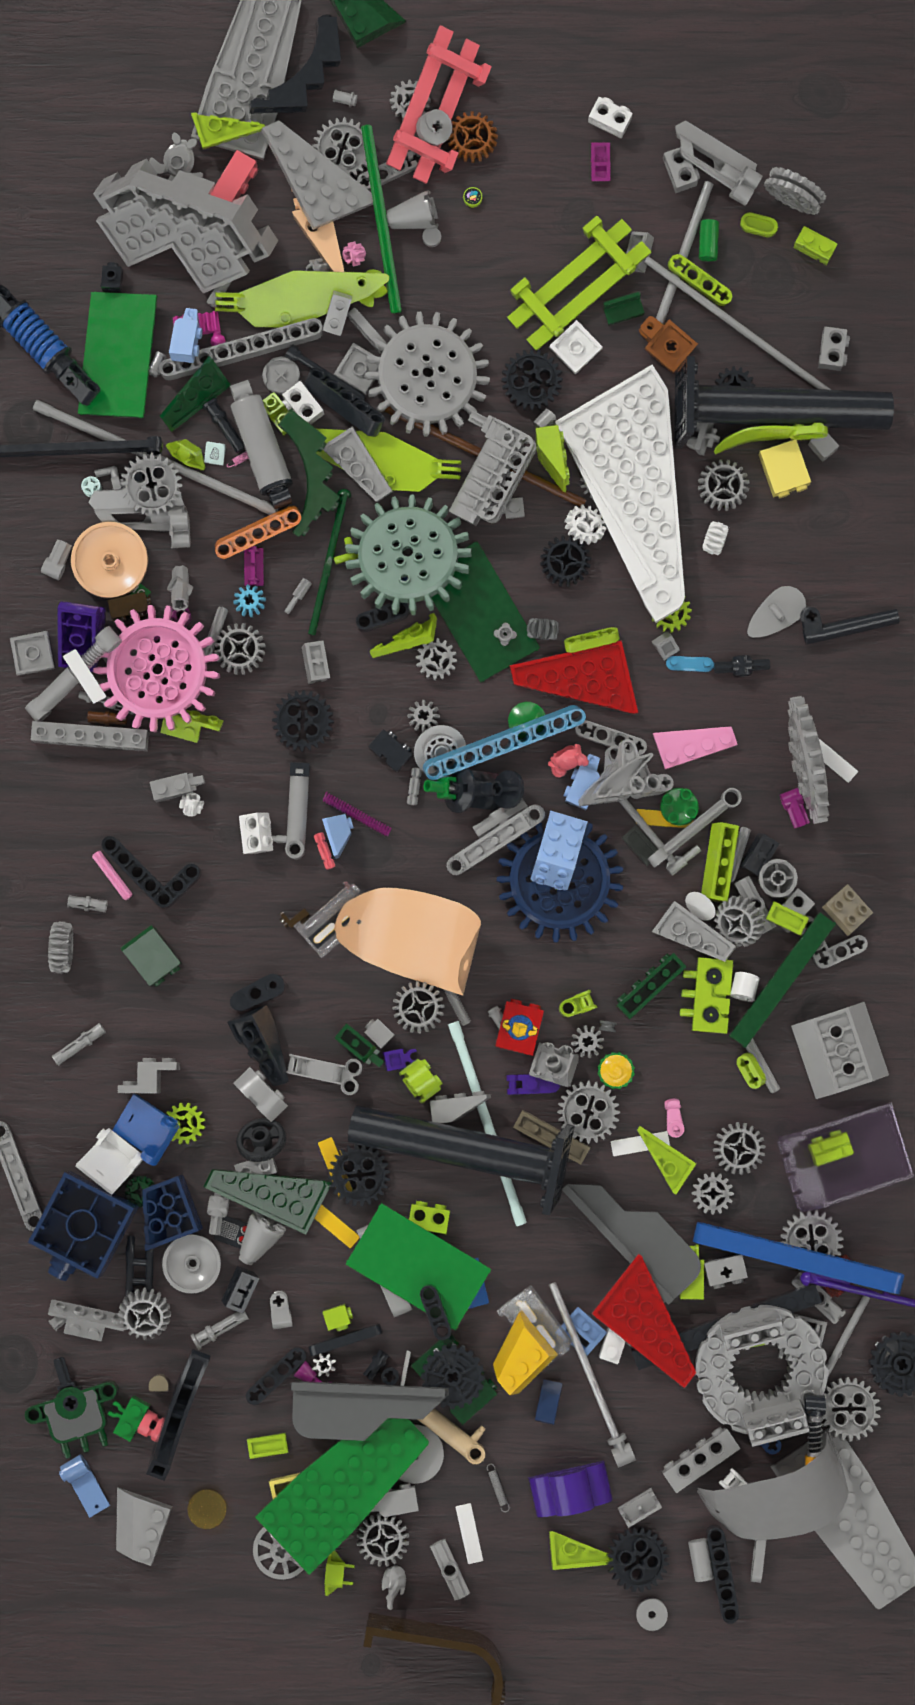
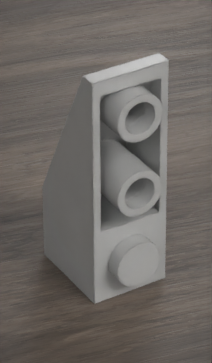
M484 1091L473 1092V1096L466 1097V1093L454 1094V1098L447 1099V1095L435 1096L436 1100L430 1101L432 1122L447 1123L457 1121L489 1100L491 1094L485 1095Z

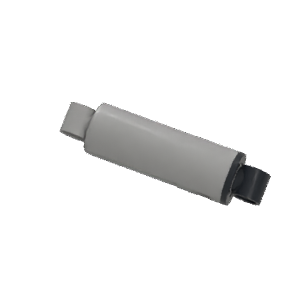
M248 380L231 385L230 390L235 402L231 404L230 408L261 495H269L274 510L292 504L288 488L292 486L293 481L288 472L283 454L280 451L261 396L253 395Z

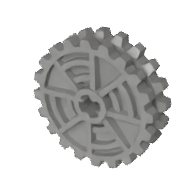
M778 167L771 169L769 174L771 178L766 179L764 182L765 190L769 191L770 195L792 209H797L799 212L811 213L812 215L818 214L821 208L819 204L824 203L826 199L825 192L821 191L820 187L816 186L814 182L809 181L808 178L802 177L789 169L785 170L781 167L780 169Z

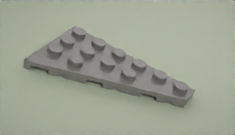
M277 121L262 128L261 131L313 230L373 205L372 193L282 122Z

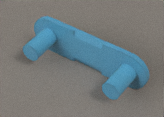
M671 656L667 659L666 666L670 670L709 672L713 669L714 663L708 657Z

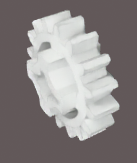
M581 505L580 508L575 506L573 510L569 511L565 519L567 523L565 529H570L568 535H574V541L580 539V544L586 541L587 545H590L591 542L597 543L598 539L601 540L606 530V527H604L605 522L601 520V514H597V509L592 511L591 506L585 509L584 505Z

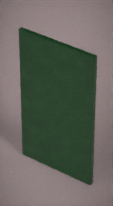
M478 541L466 547L471 548L472 557L458 558V563L469 566L468 574L455 571L453 577L461 581V589L447 584L444 589L449 594L450 600L448 602L444 601L439 594L434 595L431 599L481 683L533 652L538 651L540 647L535 639L527 636V624ZM425 572L420 574L422 577L427 575ZM503 623H508L512 631H515L517 634L516 638L511 639L506 646L501 645V641L494 636V631L499 630Z

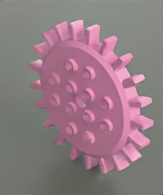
M148 605V619L141 621L139 614L134 609L130 611L134 624L128 628L124 622L119 619L115 620L116 626L122 631L119 635L122 642L112 652H106L101 656V658H108L107 667L93 668V672L99 675L107 674L108 682L99 684L103 692L111 689L114 694L113 697L106 700L104 705L107 708L114 706L117 702L123 705V708L118 712L117 719L122 721L131 711L136 714L132 724L133 728L139 729L143 717L150 718V731L157 732L158 719L165 718L168 729L172 731L175 730L173 716L179 713L186 723L192 722L190 715L186 711L192 704L197 710L205 711L206 708L197 698L201 692L208 696L215 695V692L211 688L205 687L204 684L206 678H220L219 673L207 671V663L220 660V657L217 654L205 656L203 648L210 646L215 641L212 637H207L199 642L195 637L203 629L204 625L198 622L191 630L184 627L190 614L184 611L179 621L174 622L171 621L173 614L171 606H166L162 619L156 618L154 606ZM156 636H160L161 639L158 643L154 641ZM178 641V647L173 648V642ZM132 650H137L136 656L131 655ZM150 655H155L154 661L149 660ZM171 659H172V660H173V665H172V666H168V665H167L168 660H171ZM156 664H161L163 667V671L160 674H154L153 667ZM188 664L192 666L190 671L185 669ZM128 668L132 669V673L130 675L126 674V670ZM146 673L150 674V678L148 680L144 679V675ZM164 678L168 679V683L166 685L162 684V680ZM182 683H186V688L184 690H181L180 685ZM141 691H144L145 696L143 698L139 697V693ZM159 696L163 697V701L161 703L157 702V698Z

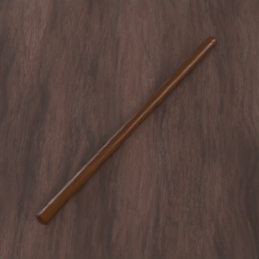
M390 406L384 410V412L390 415L395 414V411ZM402 416L399 417L400 420L408 423V419ZM414 422V427L423 430V423ZM430 424L431 430L429 434L478 457L481 448L448 432L442 435L438 427ZM525 471L522 477L523 480L579 507L585 505L587 501L568 490L563 492L559 486L531 472Z

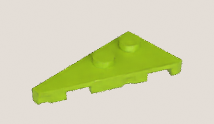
M435 613L429 615L430 619L422 624L416 622L411 627L392 636L394 641L383 646L380 643L370 650L372 658L404 649H411L414 646L434 641L437 623Z

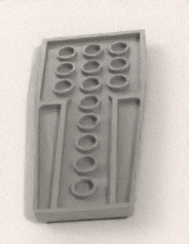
M240 0L207 82L198 115L234 118L244 122L253 121L265 124V126L275 123L278 113L249 114V104L255 98L267 100L269 89L285 83L301 8V0ZM194 125L191 139L200 141ZM262 131L216 145V147L233 152L238 150L247 156L264 160L268 142Z
M828 1428L821 1432V1434L823 1435L821 1437V1439L823 1440L821 1442V1444L823 1445V1447H821V1450H823L826 1446ZM832 1431L829 1436H831L842 1461L848 1487V1498L844 1508L836 1518L825 1527L815 1530V1532L877 1609H881L915 1586V1556L869 1473L847 1440L841 1441L840 1435L833 1438L834 1431ZM807 1442L771 1466L777 1477L795 1472L805 1466V1455L809 1451L807 1449L809 1447Z

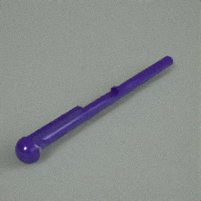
M807 1271L802 1273L800 1277L801 1283L804 1286H808L811 1283L915 1307V1299L889 1294L885 1291H882V1294L867 1288L850 1285V1282Z

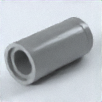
M707 1538L689 1541L695 1582L714 1579Z

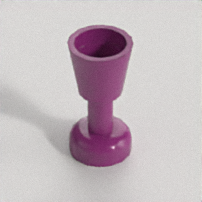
M306 1361L294 1375V1377L301 1381L322 1382L316 1377L317 1373Z

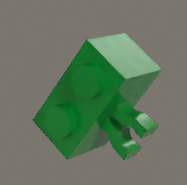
M136 1396L130 1399L126 1408H123L121 1403L116 1400L114 1401L113 1405L117 1406L118 1410L123 1412V1414L119 1412L114 1413L111 1410L107 1414L111 1417L120 1418L113 1433L129 1442L134 1438L142 1419L151 1404Z

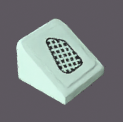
M206 442L204 463L223 466L226 445Z

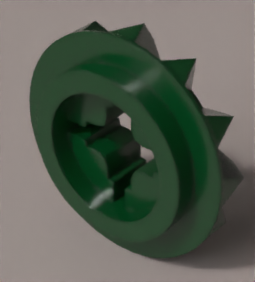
M136 1176L127 1183L125 1195L129 1202L143 1207V1197L141 1200L139 1194L132 1192L138 1189L139 1183L142 1189L155 1184L146 1176Z

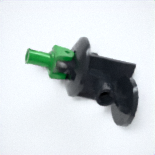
M465 768L447 775V777L439 778L437 781L426 780L423 785L425 792H436L437 798L444 799L447 807L455 813L465 812L468 808L498 810V806H500L501 808L511 809L520 803L524 794V782L517 772L509 770L499 774Z

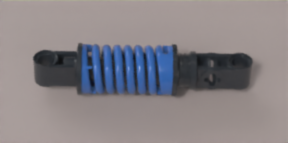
M0 285V317L2 318L0 326L8 331L20 343V346L25 348L27 353H30V356L35 359V362L40 365L45 374L53 372L56 379L60 380L81 404L89 406L100 392L98 384L81 369L75 359L70 357L72 349L66 344L64 345V342L59 340V336L54 335L53 330H49L50 327L45 324L44 320L40 319L38 314H35L26 300L19 302L5 286Z

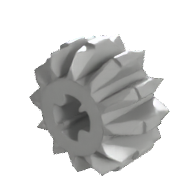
M422 700V706L416 701L415 706L417 709L409 708L414 714L407 715L408 718L413 719L409 722L410 726L416 724L415 731L421 726L422 733L425 731L426 726L428 728L432 727L431 723L437 726L438 722L434 719L440 718L439 714H433L438 711V707L431 709L433 702H429L428 706H425V700ZM421 712H423L424 714H429V716H427V720L424 721L423 718H418L421 717Z
M585 1025V1033L578 1028L577 1032L580 1036L572 1035L574 1039H578V1042H571V1045L579 1046L574 1052L576 1053L581 1049L580 1057H583L585 1051H587L588 1058H591V1051L595 1055L599 1054L595 1049L596 1047L603 1049V1046L597 1043L604 1041V1038L597 1039L601 1031L593 1034L594 1026L588 1032V1027ZM589 1036L592 1038L590 1041H593V1044L585 1047L583 1045L585 1043H582V1040Z

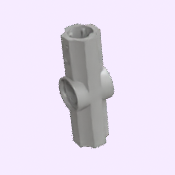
M183 565L174 567L172 570V580L167 588L171 592L172 608L176 611H185L188 607L189 596L193 590V586L189 584L188 568Z
M522 799L514 808H499L491 813L488 818L473 826V829L480 839L528 808V806Z
M748 876L734 883L740 896L742 895L744 899L749 897L750 903L752 900H757L760 903L761 909L759 913L764 914L762 920L765 921L763 926L765 929L761 934L775 928L776 925L766 920L768 910L750 877Z
M446 1539L439 1540L430 1545L454 1600L461 1599L470 1594ZM447 1565L455 1567L456 1570L453 1574L445 1572L444 1569Z

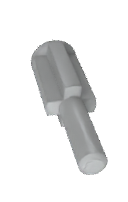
M305 578L301 580L293 592L294 597L285 609V613L289 614L299 599L302 600L312 585L310 581Z

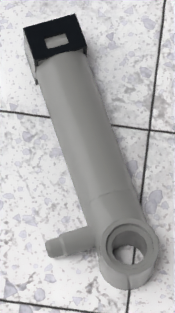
M290 762L287 836H272L273 842L286 843L285 851L294 860L302 858L305 854L310 763ZM293 845H299L301 849L296 855L290 852V848Z

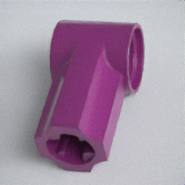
M798 788L779 795L794 829L810 823L803 806L802 795L799 793Z

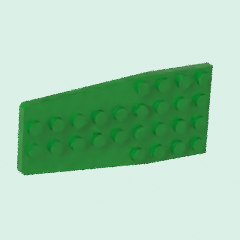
M388 1418L365 1441L339 1440L299 1473L255 1518L310 1575L352 1534L428 1446L429 1441L409 1419Z

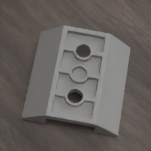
M865 1002L791 1026L815 1099L836 1094L889 1075ZM838 1026L841 1029L839 1037L831 1035L832 1027ZM846 1063H851L854 1067L851 1074H846L843 1071V1066Z

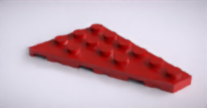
M622 640L578 652H568L510 665L513 683L516 686L631 714H638Z
M638 1254L592 1312V1315L685 1388L697 1372L643 1257Z

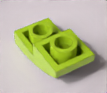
M273 392L262 401L269 418L282 435H285L286 433L278 424L288 410L280 398Z

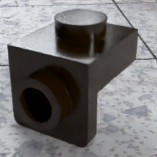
M304 908L289 920L281 912L282 918L279 920L286 929L290 926L293 930L298 925L302 927L309 921L307 917L310 914Z

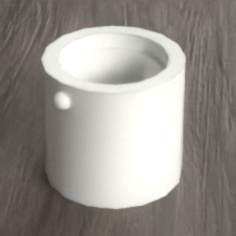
M736 972L730 996L742 1001H755L760 978L750 973Z

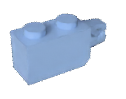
M186 308L183 318L177 319L174 323L169 349L172 361L194 363L195 356L198 357L199 345L197 344L198 339L202 338V328L199 326L197 309Z
M591 754L587 757L589 760L587 766H580L579 769H574L571 779L574 780L571 787L567 786L563 795L567 797L566 803L585 811L588 806L579 807L578 801L583 793L600 778L597 772L600 758Z

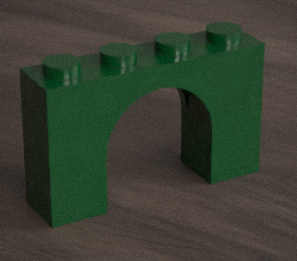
M450 1335L446 1340H438L411 1364V1367L420 1377L421 1373L425 1372L422 1368L424 1363H428L426 1360L428 1355H434L433 1350L436 1348L441 1350L442 1345L445 1344L447 1347H451L452 1344H456V1346L459 1344L453 1335ZM485 1378V1380L481 1381L484 1384L483 1389L478 1390L480 1393L478 1398H472L473 1403L470 1405L465 1403L464 1408L461 1409L459 1406H455L454 1410L450 1409V1412L462 1425L498 1394L496 1391L498 1387L491 1379L487 1381Z

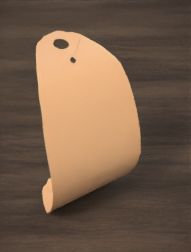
M378 888L347 901L336 919L334 929L338 941L362 960L400 976L423 983L426 982L429 985L463 996L481 920L468 907L443 897L407 889ZM349 916L348 925L343 927L342 920L344 917Z

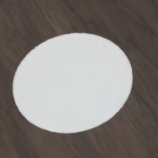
M699 892L687 894L685 899L686 906L693 915L702 920H711L715 916V907L708 897Z

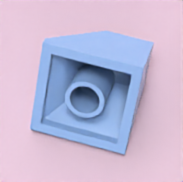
M345 814L322 819L335 859L339 858L352 834L350 829L354 828L351 818H347Z

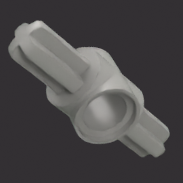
M214 1193V1196H210L207 1214L211 1215L209 1234L220 1235L222 1219L227 1216L229 1209V1199L217 1193Z

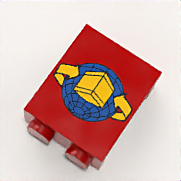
M511 999L510 1002L506 1001L495 1047L533 1056L544 1010H540L541 1006L531 1003L529 1007L524 1006L522 1001Z

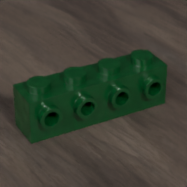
M667 953L659 960L661 964L656 969L654 966L645 973L647 977L642 982L637 980L631 986L633 990L628 995L623 993L617 999L619 1003L616 1007L628 1020L686 968V965L674 953L671 955Z

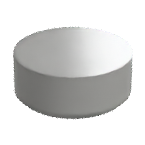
M437 228L424 230L422 237L426 246L436 247L440 244L441 232Z

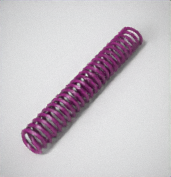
M325 793L323 802L328 803L331 807L333 806L336 810L339 809L344 814L347 813V815L352 816V818L360 821V823L363 822L366 826H371V829L373 828L376 832L379 831L382 835L389 836L391 827H386V824L381 823V821L378 823V820L373 819V817L370 818V815L367 817L368 814L365 815V812L362 814V811L357 810V808L354 809L352 805L349 806V803L347 805L346 802L343 804L344 801L340 803L341 799L338 801L336 796L333 797V795L330 796V793Z

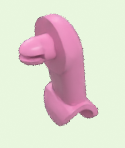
M668 1099L664 1103L665 1110H667V1131L670 1136L677 1138L684 1133L680 1112L681 1105L678 1099Z

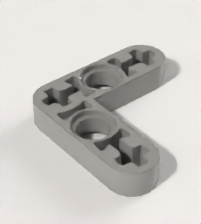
M806 916L809 918L808 922H812L814 920V918ZM857 935L828 948L824 940L817 951L824 947L825 951H822V954L829 959L826 961L827 965L819 963L821 959L819 953L816 955L814 953L812 958L817 967L822 969L828 968L866 950L868 943L865 937ZM855 939L862 940V949L855 947L851 949L854 953L850 954V948L846 943L849 942L850 946L856 943ZM839 946L846 949V955L842 958L836 955V949Z

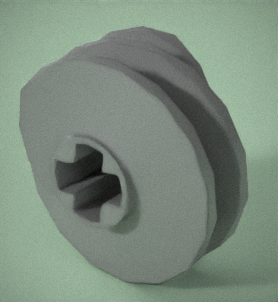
M438 109L424 113L416 124L418 137L433 146L444 143L452 133L451 119L445 112Z

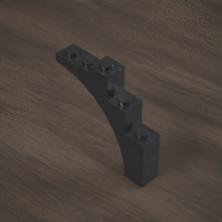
M192 1349L184 1369L175 1384L171 1402L166 1410L161 1430L153 1446L146 1475L165 1481L171 1468L191 1404L211 1355Z

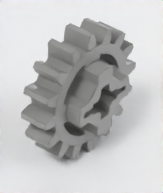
M408 80V84L401 81V87L396 85V92H391V97H393L390 99V104L393 105L391 110L396 111V117L402 115V121L418 81L414 84L411 83V80ZM399 97H400V99L402 100V102L400 103V106L398 105V98H399ZM429 97L424 110L430 109L428 104L431 103V99Z
M437 638L436 643L432 641L429 645L422 644L424 649H418L421 655L416 656V660H420L416 665L417 667H422L420 670L421 674L427 673L426 678L432 675L434 680L437 679V676H440L443 680L445 673L450 676L449 670H455L452 663H457V659L453 658L456 652H451L453 646L447 647L446 640L440 643L439 638ZM436 647L442 648L446 652L442 653L438 651ZM430 649L429 657L424 659L425 653ZM434 652L438 658H441L439 659V667L435 661H431L434 659ZM449 660L448 666L443 670L444 662ZM431 666L435 668L437 672L431 671L427 667Z
M711 1172L710 1177L707 1174H703L704 1179L697 1178L699 1184H693V1187L696 1188V1191L691 1192L692 1195H696L693 1202H699L697 1208L704 1207V1213H707L708 1210H710L712 1215H714L715 1210L722 1213L721 1208L728 1209L726 1203H732L729 1196L734 1195V1193L729 1192V1189L733 1186L726 1184L727 1178L721 1179L722 1174H719L717 1177H715L714 1172ZM709 1181L708 1186L704 1190H700L702 1185ZM716 1181L720 1182L725 1190H720L717 1187ZM711 1188H714V1191L721 1194L714 1195V1199H711V1196L704 1193H708L711 1191ZM700 1197H705L708 1200L709 1206L705 1205ZM721 1197H725L723 1202L717 1205V1201Z

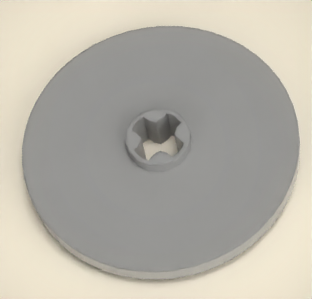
M414 1424L428 1439L429 1444L399 1479L406 1483L418 1484L430 1480L437 1474L443 1463L444 1450L440 1438L426 1426Z

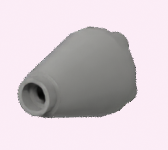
M253 1211L249 1217L239 1259L247 1265H252L253 1262L261 1258L284 1235L286 1228L279 1222Z

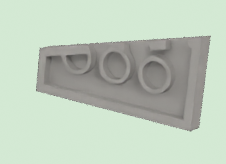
M354 427L349 428L329 441L323 450L376 502L393 492Z
M676 901L673 902L652 931L724 962L727 961L737 947Z

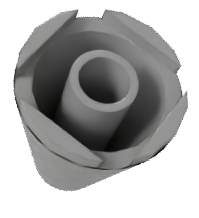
M429 190L424 191L387 210L388 226L391 229L438 228V223L435 224L434 220L438 218L433 197L429 198L428 196L431 192Z

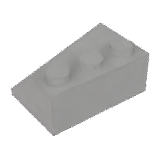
M117 1487L116 1550L132 1560L151 1566L173 1506Z

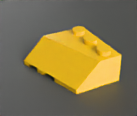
M519 1311L493 1363L497 1381L509 1395L519 1394L558 1355L522 1311Z

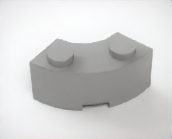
M249 1067L234 1082V1085L272 1122L288 1106L283 1101L285 1096L278 1089L274 1091L264 1081L266 1077L259 1070L255 1072Z

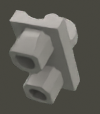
M697 423L696 432H699L698 438L690 437V440L687 441V446L695 450L699 455L704 456L707 447L712 448L714 442H720V437L716 435L717 429L713 428L714 423Z

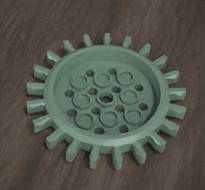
M414 495L409 497V506L399 508V501L396 496L392 497L391 505L393 510L384 512L383 507L376 503L375 510L379 517L373 521L365 514L360 516L363 524L368 526L365 532L355 528L350 530L351 536L360 539V544H346L345 549L347 553L358 554V559L345 561L346 568L361 569V573L350 578L351 583L354 586L362 581H366L368 585L360 592L361 597L365 599L375 591L379 594L375 601L377 609H380L384 601L389 599L393 601V614L397 615L400 603H409L411 615H416V602L424 600L426 607L432 611L434 610V604L431 597L439 594L446 602L450 600L448 592L444 589L447 584L461 589V581L453 577L455 571L469 573V566L458 563V558L472 557L471 548H457L458 543L469 540L468 532L454 535L452 530L461 525V519L457 517L446 523L443 519L449 512L448 506L444 505L435 514L431 512L433 501L429 497L423 509L415 507L416 500ZM409 521L414 522L413 525H407ZM390 526H394V527H395V529H393V530H389L388 528H389ZM431 534L437 535L435 538L430 537ZM413 538H417V539H418L417 542H412L411 540H412ZM399 543V546L394 547L393 544ZM376 547L381 548L378 552L374 551ZM405 549L413 551V554L408 557L402 553ZM435 551H441L439 555L434 554ZM421 555L422 558L416 559V556ZM398 560L404 561L402 564L397 563ZM384 564L385 567L380 569L379 565ZM422 572L427 573L424 577L420 576ZM403 577H407V578H408L407 581H402L401 579H402Z

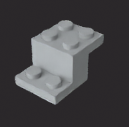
M143 1058V1062H138L137 1081H123V1085H118V1093H161V1070H180V1062H176V1058H162V1062H156V1058Z

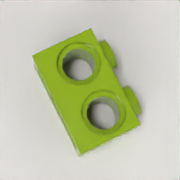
M416 1201V1204L411 1205L409 1220L427 1231L446 1234L450 1210L446 1209L447 1206L435 1204V1207H429L427 1202ZM423 1210L425 1212V1219L422 1221L416 1220L414 1217L415 1211ZM436 1213H441L444 1215L445 1220L443 1223L437 1224L434 1222L433 1216Z

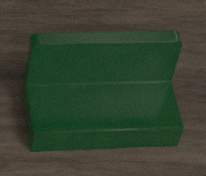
M640 292L603 303V311L608 326L645 314L640 300Z

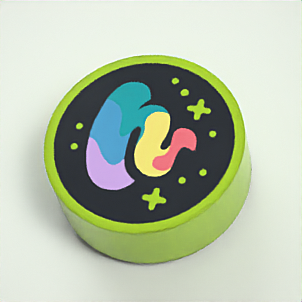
M475 187L468 188L463 195L464 203L471 208L479 206L482 202L481 191Z

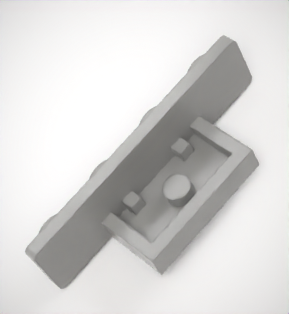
M51 1300L48 1315L67 1319L64 1328L65 1334L102 1341L105 1328L124 1331L125 1324H120L121 1317L118 1316V1313Z

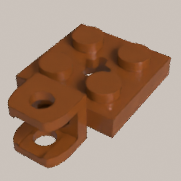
M649 316L639 329L640 335L649 342L644 350L671 373L677 370L698 345L697 342L670 319L663 325L656 318ZM675 343L674 348L676 350H667L668 346L666 344Z

